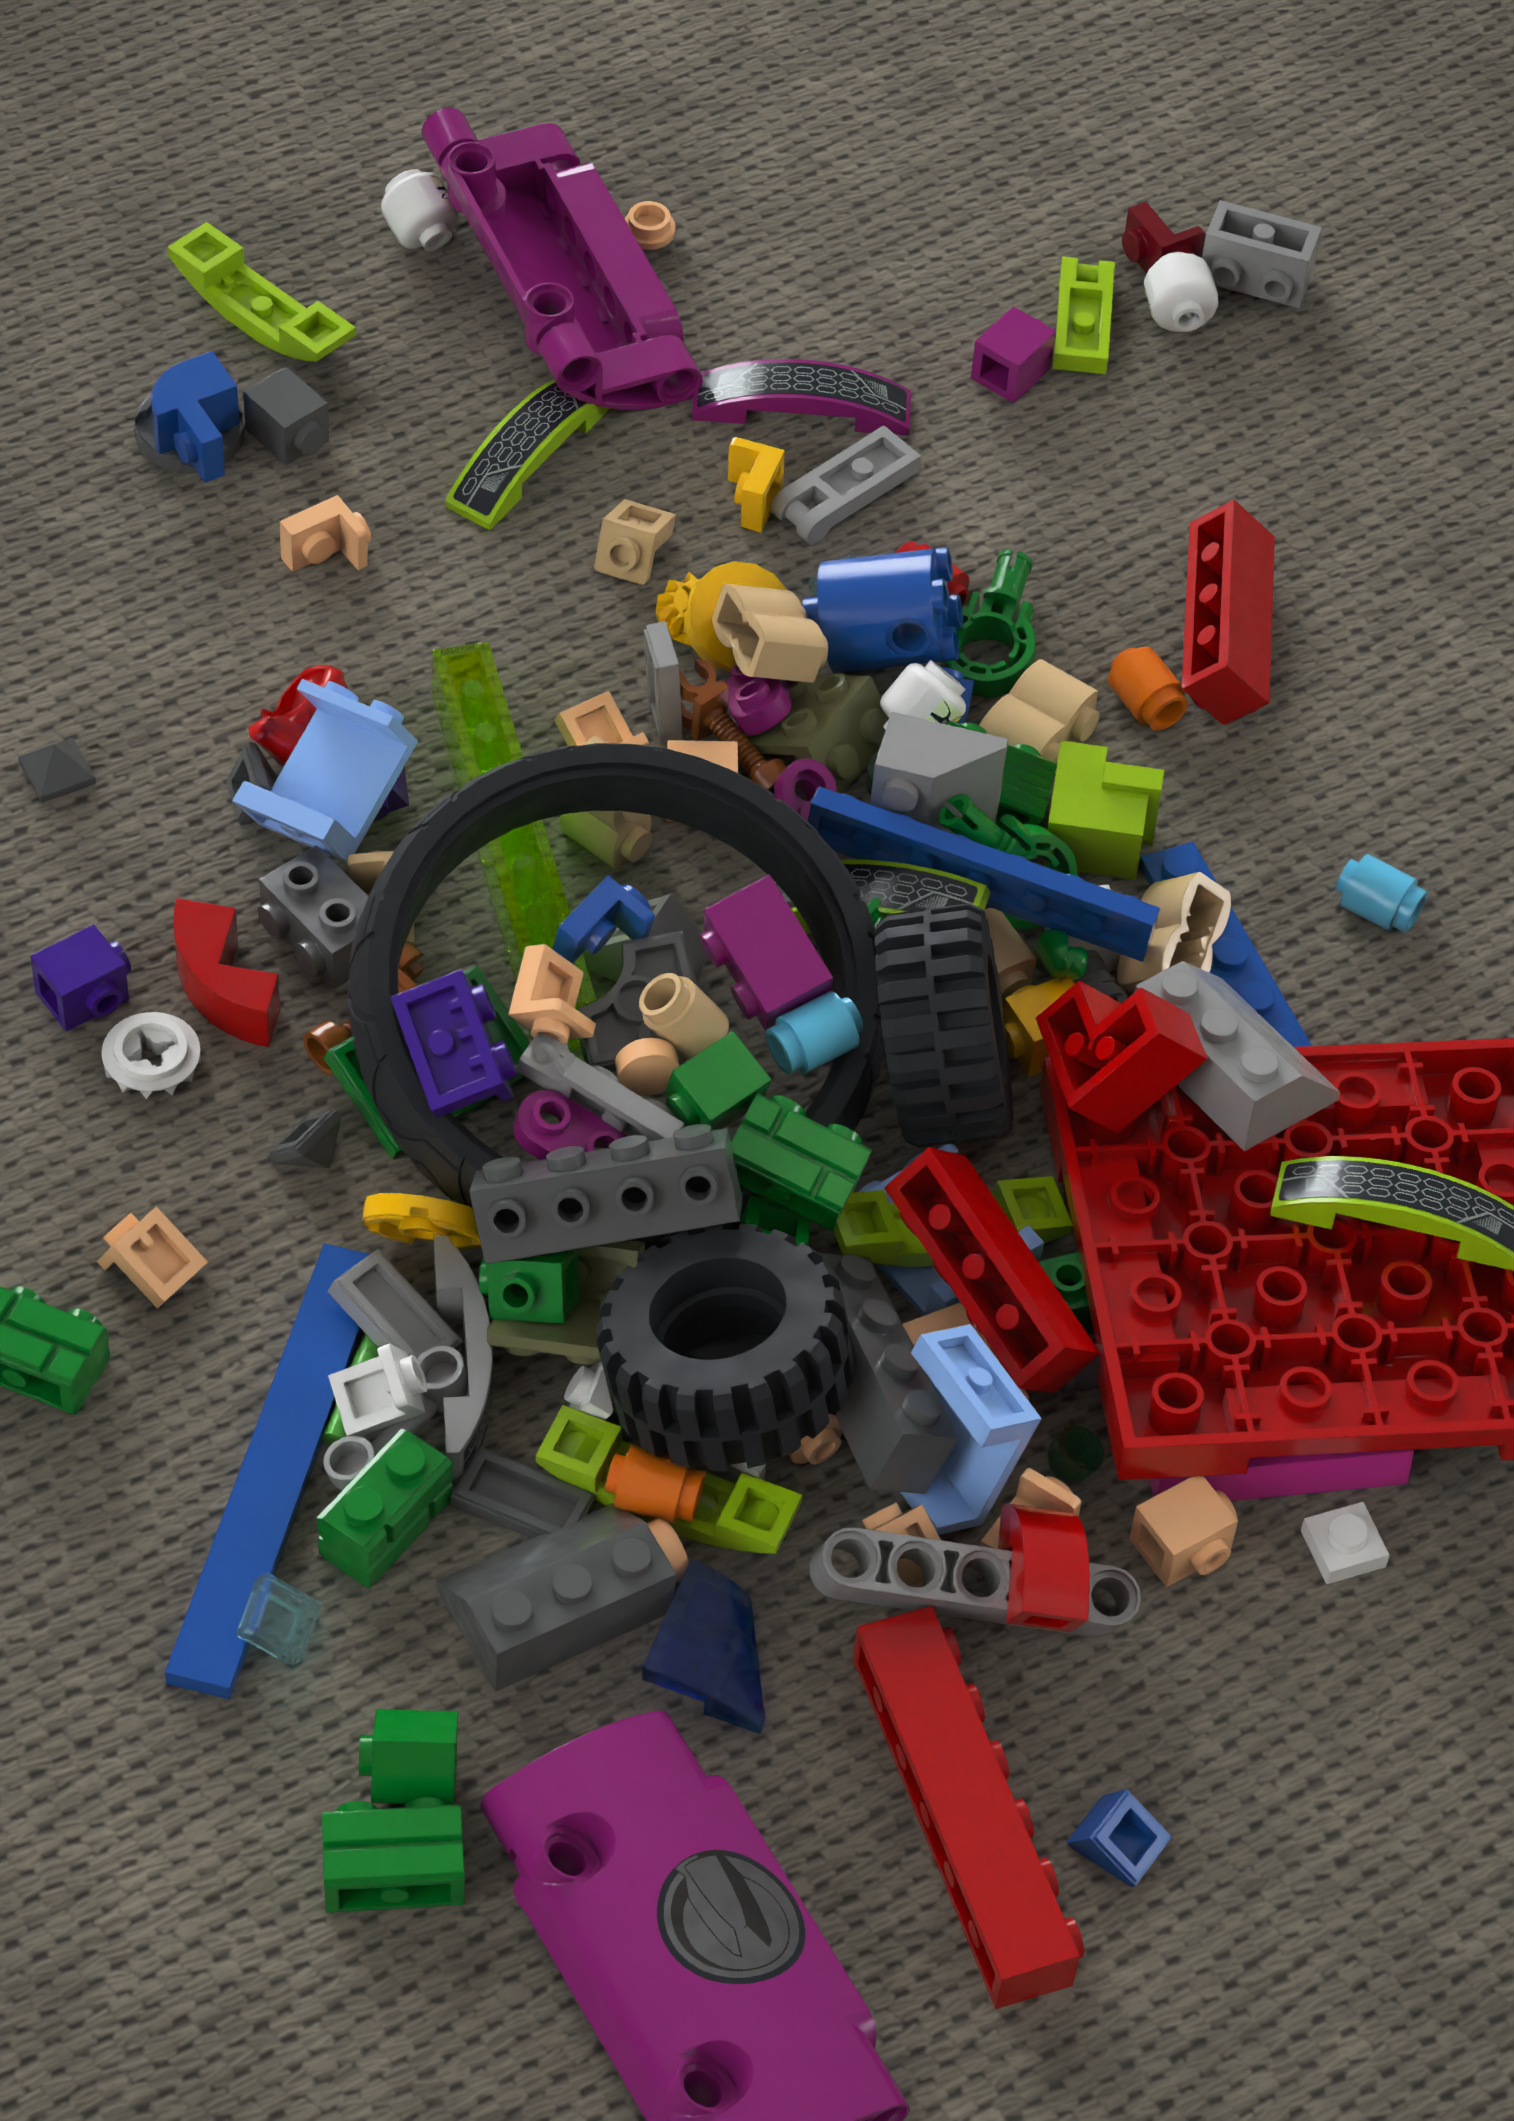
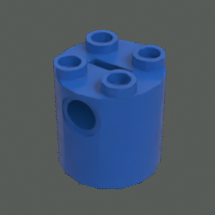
M949 547L821 562L818 569L817 596L804 598L802 606L806 611L807 619L817 623L827 639V661L833 674L907 666L911 663L924 664L930 660L942 662L959 659V642L956 629L963 627V611L959 594L949 595L947 581H952L953 564Z

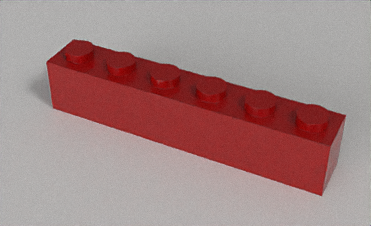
M933 1606L857 1626L853 1652L854 1664L995 2010L1073 1986L1079 1959L1083 1958L1085 1953L1081 1932L1076 1921L1072 1917L1064 1919L1056 1900L1059 1896V1886L1054 1868L1047 1857L1039 1859L1031 1838L1034 1836V1827L1029 1809L1022 1798L1014 1800L1006 1782L1009 1779L1006 1755L999 1741H989L982 1722L985 1720L983 1702L975 1684L970 1683L966 1685L958 1668L961 1664V1655L954 1632L950 1627L942 1629Z

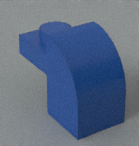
M210 351L170 367L157 379L151 394L154 442L158 453L161 455L176 449L181 461L185 465L192 464L204 483L225 476L223 437L220 432L239 425L237 385L214 352Z

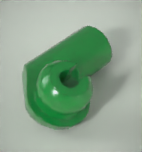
M1048 929L1042 932L1033 950V955L1037 959L1035 968L1040 972L1049 973L1053 978L1062 980V976L1078 980L1085 974L1088 952L1083 947L1068 946V936L1062 930Z

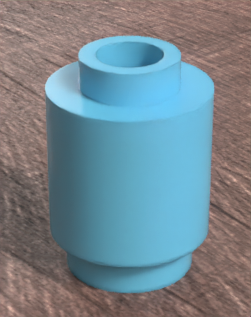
M1366 854L1360 862L1351 859L1344 867L1335 887L1336 891L1342 893L1340 906L1389 932L1396 928L1407 933L1418 918L1428 896V891L1417 886L1418 879L1370 854Z
M828 991L778 1016L775 1022L776 1025L765 1031V1037L771 1055L784 1073L790 1075L799 1070L805 1074L859 1046L858 1033L863 1031L864 1026L861 1015L851 999L848 997L841 999L833 991Z

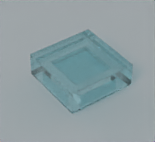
M266 1572L255 1579L236 1636L292 1666L303 1660L322 1603Z

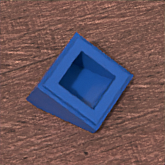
M1127 1789L1101 1796L1066 1843L1073 1850L1128 1886L1134 1887L1172 1836Z

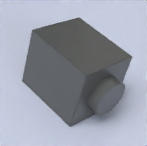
M287 366L243 391L245 429L286 466L304 455H311L317 452L323 444L329 441L328 402Z

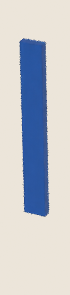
M325 1243L322 1246L166 1667L165 1680L168 1685L229 1700L232 1697L323 1443L322 1434L336 1403L328 1375L349 1368L363 1332L327 1291L335 1279L370 1254Z

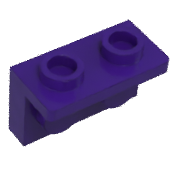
M459 969L390 997L429 1107L436 1118L495 1094L502 1103L514 1098L508 1079L518 1076L517 1070L505 1041L502 1040L494 1043L487 1023L497 1019V1016L483 984L473 987L462 969Z

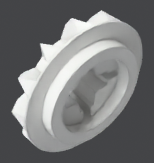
M146 1012L130 1016L116 1024L109 1031L103 1042L102 1061L106 1077L117 1081L122 1093L131 1089L138 1090L146 1100L152 1091L165 1090L170 1095H173L179 1083L192 1082L194 1070L197 1064L201 1063L199 1039L190 1025L173 1015L160 1012ZM144 1043L147 1050H151L156 1056L161 1055V1066H152L151 1062L147 1059L142 1060L141 1044Z

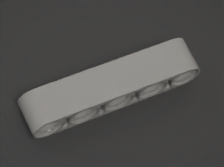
M843 1528L834 1532L812 1555L809 1565L810 1578L815 1587L823 1595L830 1598L912 1611L933 1606L935 1613L939 1615L1007 1624L1012 1551L862 1528ZM843 1549L850 1552L856 1558L859 1565L857 1578L841 1576L834 1569L831 1561L833 1550ZM898 1559L914 1561L920 1567L924 1579L922 1587L913 1588L901 1581L896 1566ZM1089 1563L1090 1594L1087 1622L1072 1632L1022 1625L1014 1626L1090 1637L1105 1636L1130 1621L1138 1612L1141 1602L1140 1588L1135 1578L1124 1569ZM971 1568L979 1571L984 1576L988 1585L986 1597L974 1596L965 1589L962 1583L963 1569ZM1093 1588H1102L1112 1595L1116 1606L1114 1616L1103 1615L1095 1609L1091 1598Z

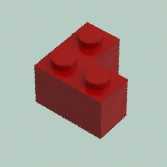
M1078 981L1035 1018L1069 1109L1116 1133L1122 1131L1208 1059L1190 1014L1142 987L1123 1003H1120L1089 985Z

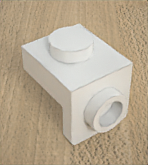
M387 1344L377 1348L378 1357L328 1375L346 1436L362 1437L426 1413L420 1394L427 1391V1383L421 1365L414 1355L408 1356L407 1352L392 1344Z

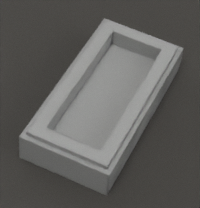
M666 621L646 625L644 630L648 704L659 740H663V742H667V740L683 739L678 659Z
M379 1249L335 1279L327 1291L378 1347L392 1344L407 1352L408 1356L414 1355L418 1358L423 1352L436 1346H449L458 1350L463 1342Z

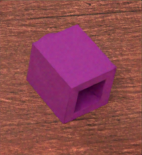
M1012 306L975 340L971 379L1015 403L1052 368L1057 331Z

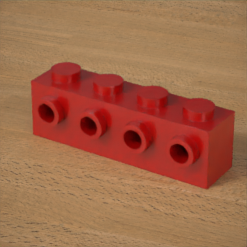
M1234 499L1190 522L1182 690L1191 697L1200 709H1205L1223 725H1227L1247 714L1257 711L1259 708L1269 704L1275 536Z
M928 1147L884 1187L900 1211L899 1214L903 1223L919 1239L933 1260L936 1272L956 1294L966 1309L969 1321L984 1336L999 1358L1000 1364L1018 1388L1056 1393L1101 1354L965 1155Z

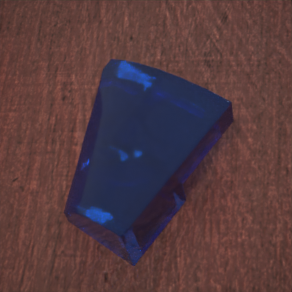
M691 1558L643 1664L642 1680L703 1701L705 1715L761 1734L765 1726L766 1717L752 1599L727 1576Z

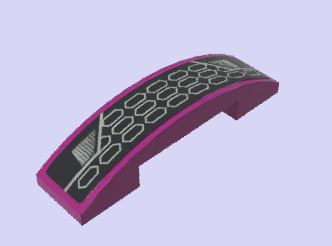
M802 359L746 361L703 372L702 386L698 390H694L692 420L746 424L747 410L853 417L855 418V432L872 433L884 425L895 435L909 436L911 390L880 375L846 365Z

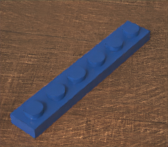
M819 786L811 801L807 822L816 829L824 841L837 853L857 860L890 861L928 867L971 879L986 885L990 890L986 903L988 907L1049 929L1062 930L1066 935L1138 961H1144L1160 911L1159 907L1142 902L1134 896L1123 895L1086 882L1078 876L1064 874L1030 862L1022 856L1008 854L974 842L963 835L952 834L918 822L907 815L896 814L859 801L848 794H840Z
M1194 842L1140 857L1139 867L1150 886L1155 882L1197 872L1203 873L1216 882ZM1231 907L1228 922L1223 933L1212 944L1213 957L1210 973L1222 978L1293 1047L1312 1046Z

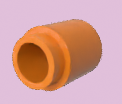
M1151 647L1126 649L1112 662L1111 671L1108 675V685L1140 724L1149 725L1154 731H1161L1171 727L1182 718L1188 708V700L1185 698L1182 684Z
M631 1444L626 1456L615 1453L608 1472L605 1491L615 1494L614 1508L653 1519L660 1518L671 1524H675L677 1518L693 1522L702 1495L706 1471L676 1465L671 1462L669 1454L660 1458L641 1446Z

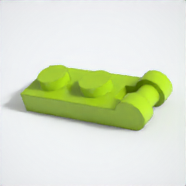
M1062 256L1053 369L1106 375L1109 357L1115 262L1099 260L1098 265L1078 263V258Z

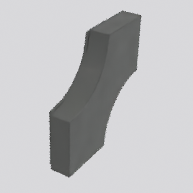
M683 931L622 942L620 949L622 970L616 984L600 1000L578 1009L579 1012L596 1023L593 1037L579 1039L585 1063L590 1066H601L610 1072L616 1071L615 1058L623 1047L635 1040L651 1038L652 1030L644 1023L643 1013L639 1008V999L644 988L654 978L661 974L673 973L677 976L687 977L697 985Z

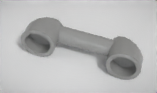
M436 1346L426 1350L417 1358L427 1383V1391L420 1394L426 1413L387 1427L372 1443L360 1436H347L335 1441L327 1449L323 1464L334 1486L343 1490L400 1429H407L415 1435L437 1412H444L443 1397L465 1396L468 1389V1372L461 1354L456 1349L449 1346Z

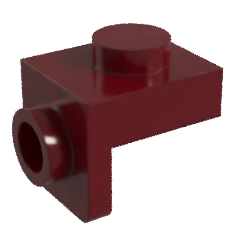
M1143 202L1128 208L1125 232L1122 235V246L1128 259L1132 262H1137L1147 274L1148 270L1161 257L1169 253L1184 252L1202 258L1206 233L1200 226H1196L1174 234L1147 202Z

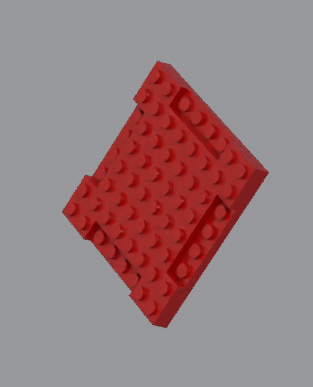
M1514 1038L1294 1047L1340 1091L1339 1100L1246 1151H1243L1178 1085L1173 1087L1122 1131L1116 1133L1069 1109L1050 1057L1044 1058L1039 1090L1058 1182H1064L1097 1348L1101 1353L1099 1355L1100 1365L1097 1379L1118 1480L1247 1474L1250 1458L1492 1445H1497L1501 1461L1514 1460V1271L1457 1258L1460 1241L1337 1213L1335 1214L1332 1230L1270 1216L1282 1162L1323 1156L1365 1157L1389 1160L1434 1170L1478 1186L1514 1206Z

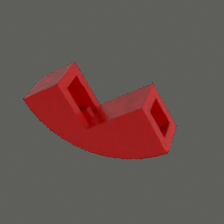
M177 898L173 916L176 963L179 979L187 997L203 1017L225 1033L255 1045L269 1047L280 1012L278 974L232 966L238 946L236 908Z
M1010 1503L1002 1505L998 1549L1012 1551L1006 1623L1065 1632L1074 1631L1088 1621L1089 1555L1086 1534L1080 1518L1073 1512Z

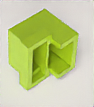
M1061 740L1047 830L1070 847L1077 862V871L1136 880L1141 845L1153 846L1164 770L1106 762L1108 747ZM1044 859L1043 866L1050 864L1048 861Z

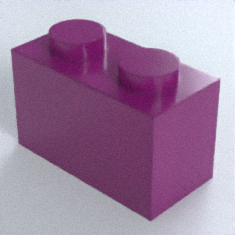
M770 874L704 909L705 932L699 935L701 944L713 965L719 968L725 964L736 982L735 985L731 986V992L743 1015L748 1020L756 1016L765 1031L776 1025L775 1022L778 1016L828 991H832V975Z

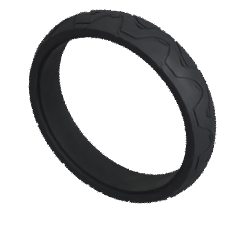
M594 743L580 746H565L530 754L493 768L468 781L459 791H455L441 800L416 823L409 834L401 841L374 883L359 919L352 944L349 965L348 1014L351 1034L355 1037L353 1041L354 1049L365 1085L374 1105L398 1146L405 1154L411 1156L412 1163L447 1197L459 1204L473 1208L469 1191L475 1172L483 1170L482 1167L486 1163L504 1157L475 1137L451 1112L437 1118L431 1112L390 998L399 994L398 965L404 944L415 919L428 898L447 875L467 857L494 839L527 824L559 815L588 811H625L653 815L680 822L730 845L753 861L767 875L770 874L772 879L794 903L809 926L820 949L824 964L833 977L832 991L841 999L848 997L852 1000L861 1015L864 1026L863 1031L858 1033L859 1046L831 1060L827 1079L813 1103L806 1110L805 1117L827 1128L830 1124H839L855 1131L866 1112L875 1088L876 1079L879 1077L885 1051L875 961V936L877 935L871 914L865 901L859 897L860 891L854 879L836 852L824 841L816 829L781 799H775L774 795L767 789L731 769L697 756L666 748L637 744ZM740 1185L743 1199L740 1221L723 1224L725 1230L739 1229L749 1195L764 1197ZM705 1227L685 1231L690 1236L705 1232ZM684 1231L631 1240L645 1242V1251L653 1245L660 1249L669 1244L670 1236Z

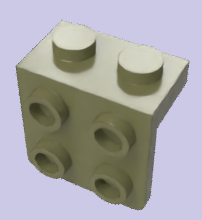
M842 673L830 675L817 674L814 683L788 681L792 702L788 715L774 727L758 734L746 735V737L761 754L795 755L797 760L806 758L822 763L832 773L836 782L837 793L842 794L879 752L886 731L883 726L889 720V717L880 706L881 696L871 676L844 675Z
M625 1240L578 1248L580 1301L565 1323L494 1319L487 1328V1343L493 1346L504 1347L506 1352L518 1356H531L543 1352L566 1355L569 1361L577 1364L601 1362L596 1342V1325L600 1320L599 1309L608 1291H614L613 1283L626 1266L629 1265L635 1268L638 1265L637 1258L645 1251V1242Z

